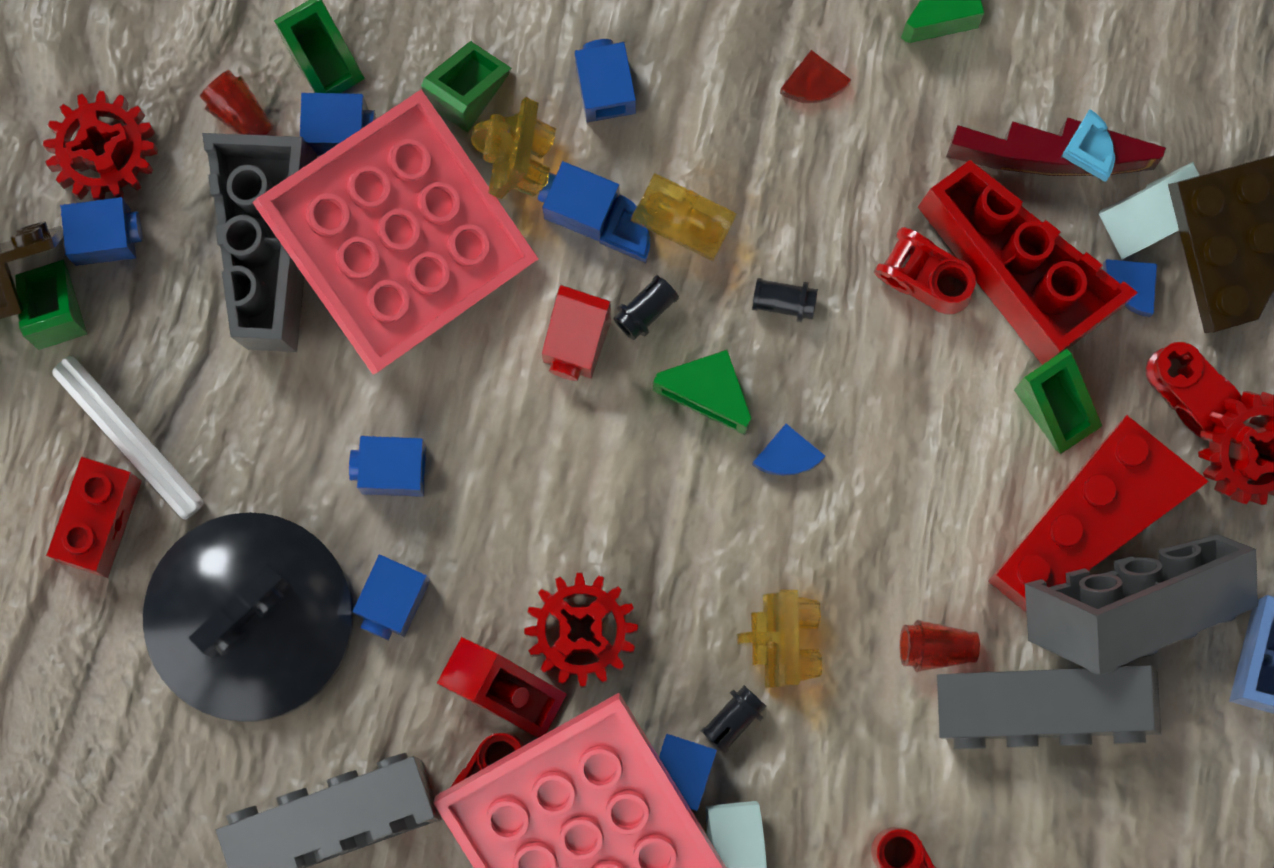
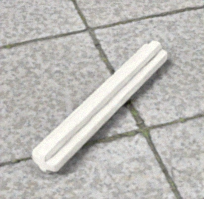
M68 356L58 363L52 371L53 376L172 509L185 520L198 512L204 504L203 499L73 356Z

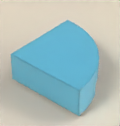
M1089 109L1061 157L1106 182L1114 167L1115 153L1111 136L1107 130L1108 127L1103 119Z

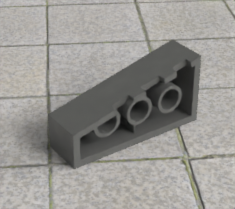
M202 133L204 150L208 153L210 193L214 197L217 225H215L217 244L221 248L224 268L222 279L230 337L247 350L297 352L305 277L252 202L317 159V153L303 137Z
M1151 665L1119 667L1113 673L1101 675L1091 673L1086 668L937 674L939 738L954 740V749H985V739H1006L1007 748L1039 747L1038 738L1060 737V746L1092 745V736H1113L1114 744L1146 743V735L1161 734L1158 671Z
M407 753L398 754L377 762V770L358 776L357 770L330 778L326 780L328 788L310 795L307 788H303L277 797L278 806L259 813L257 806H252L227 815L226 818L229 825L215 829L227 867L307 868L442 820L441 815L433 804L434 795L422 760L415 756L408 758Z

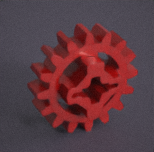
M98 91L96 102L89 103L83 94L77 95L78 108L72 110L70 107L62 104L60 110L65 119L62 123L49 120L47 124L52 132L56 134V138L44 140L43 146L48 152L56 155L46 160V165L51 172H60L56 181L63 189L73 184L72 193L79 200H82L89 191H91L95 201L104 200L106 192H112L116 198L122 197L124 199L122 187L128 184L138 191L142 188L136 178L138 173L152 174L153 168L145 160V156L158 154V149L154 143L145 140L152 137L155 131L150 123H141L145 114L138 105L128 110L129 103L123 95L119 94L114 102L110 104L109 98L104 91ZM100 117L114 118L125 125L122 126L121 123H117L111 126L102 122ZM79 128L74 140L70 141L74 132ZM100 140H105V153L96 155V143ZM131 154L126 165L120 169L126 156ZM79 169L83 172L91 169L98 172L101 178L86 177L75 170Z
M1244 391L1241 401L1229 397L1224 400L1227 411L1224 415L1213 411L1209 414L1215 427L1213 431H1201L1200 436L1209 441V448L1199 451L1198 457L1211 462V465L1203 471V475L1205 478L1217 481L1214 487L1216 492L1230 496L1231 500L1247 505L1251 501L1260 505H1267L1268 494L1274 496V395L1262 392L1260 395ZM1251 418L1248 423H1243L1247 419Z
M576 573L575 585L567 587L561 577L555 579L558 590L555 594L552 595L543 589L538 592L544 603L542 609L537 607L528 608L527 613L537 620V626L525 628L524 634L527 637L538 639V643L528 650L530 656L537 657L544 654L546 660L543 662L540 670L547 674L555 667L559 669V683L565 685L570 675H577L580 687L586 688L588 675L595 674L603 684L607 682L605 671L607 667L611 665L620 672L625 668L623 662L618 657L621 652L634 654L635 646L625 640L626 635L638 632L637 624L625 622V617L634 611L632 603L618 605L617 600L622 593V589L619 586L613 588L608 593L603 591L604 577L598 576L594 580L593 585L590 586L585 585L582 573ZM576 596H587L596 599L588 607H571L564 601ZM611 613L617 625V634L613 646L603 637L602 624ZM564 614L572 620L576 619L580 623L585 622L587 619L593 621L590 627L591 633L594 636L595 642L600 647H597L591 641L587 642L584 638H579L576 642L571 641L569 638L573 633L572 628ZM550 615L560 624V637L551 648L546 637V627ZM575 653H591L598 659L597 662L587 665H575L566 662Z

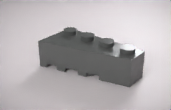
M1217 534L1159 549V559L1157 560L1146 557L1134 558L1133 556L1115 560L1114 571L1090 575V572L1084 568L1066 573V583L1047 587V583L1043 579L1025 583L1028 641L1086 668L1091 673L1099 675L1113 673L1121 665L1140 657L1152 656L1165 646L1179 640L1191 639L1204 629L1218 623L1230 622L1237 615L1258 607L1256 549Z

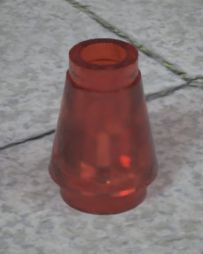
M226 70L215 78L199 96L206 104L204 110L236 134L267 135L274 127L242 75L236 77L230 70Z
M916 620L914 625H903L899 641L900 660L903 666L913 667L916 672L976 663L980 654L979 635L975 631Z

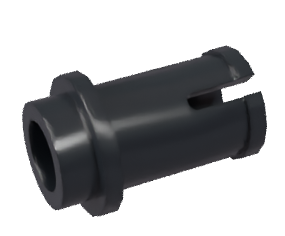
M656 275L627 305L620 304L617 307L619 313L613 319L629 338L635 340L639 335L645 337L649 334L647 327L673 302L675 303L679 296L665 279Z
M757 278L752 310L797 316V322H802L803 318L813 319L818 289L809 288L808 282H803L802 287Z
M745 685L738 692L733 689L730 692L733 698L706 727L701 729V732L724 753L729 750L728 748L756 718L759 721L763 719L761 712L767 707Z

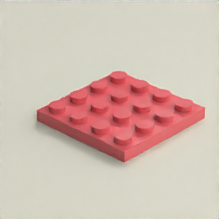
M422 89L252 202L373 375L538 260L530 245Z
M620 693L615 694L434 797L433 801L434 806L474 868H727Z

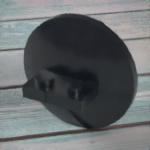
M252 512L235 513L211 519L198 525L176 541L160 560L152 574L144 599V639L150 659L161 679L184 702L203 713L220 719L238 722H259L284 716L299 709L321 693L338 672L349 648L353 629V603L350 588L341 566L329 549L315 535L302 526L278 516Z

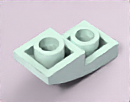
M1194 162L1147 184L1145 189L1100 210L1099 216L1121 259L1179 230L1168 184L1199 176L1200 174Z
M757 801L706 806V835L727 868H767L759 803Z

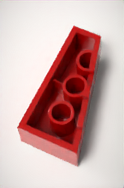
M969 160L930 188L917 208L955 256L971 266L978 285L1043 365L1065 349H1069L1121 310L1138 292L1123 281L1120 284L1101 269L1103 264L1088 252L1083 255L1059 236L1060 230L1046 219L1042 222L1022 206L1023 201Z
M1126 415L1116 424L988 582L1026 612L1025 583L1043 579L1047 583V587L1066 583V573L1084 568L1089 571L1209 481Z

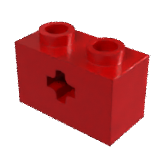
M81 456L46 556L61 564L108 578L142 480L129 471Z

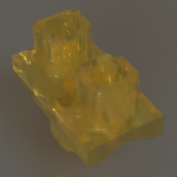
M528 97L521 101L520 111L514 116L504 118L500 114H492L489 120L479 122L472 130V145L476 150L483 153V159L486 162L493 163L488 193L499 199H502L512 189L534 197L548 183L550 168L531 159L530 156L532 154L541 159L550 151L554 143L556 128L537 119L539 103Z
M654 173L631 217V221L714 262L737 217V213Z
M783 589L777 593L763 594V612L751 613V632L736 634L737 645L752 646V665H764L765 688L800 685V681L821 677L822 655L819 649H799V630H813L819 627L821 622L820 602L798 597V590Z

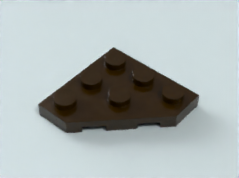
M1274 155L1168 184L1204 333H1215L1259 320L1274 291Z

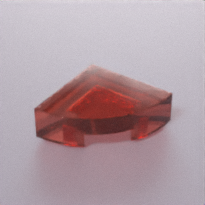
M811 50L781 87L780 94L801 103H820L841 94L850 85L851 79Z

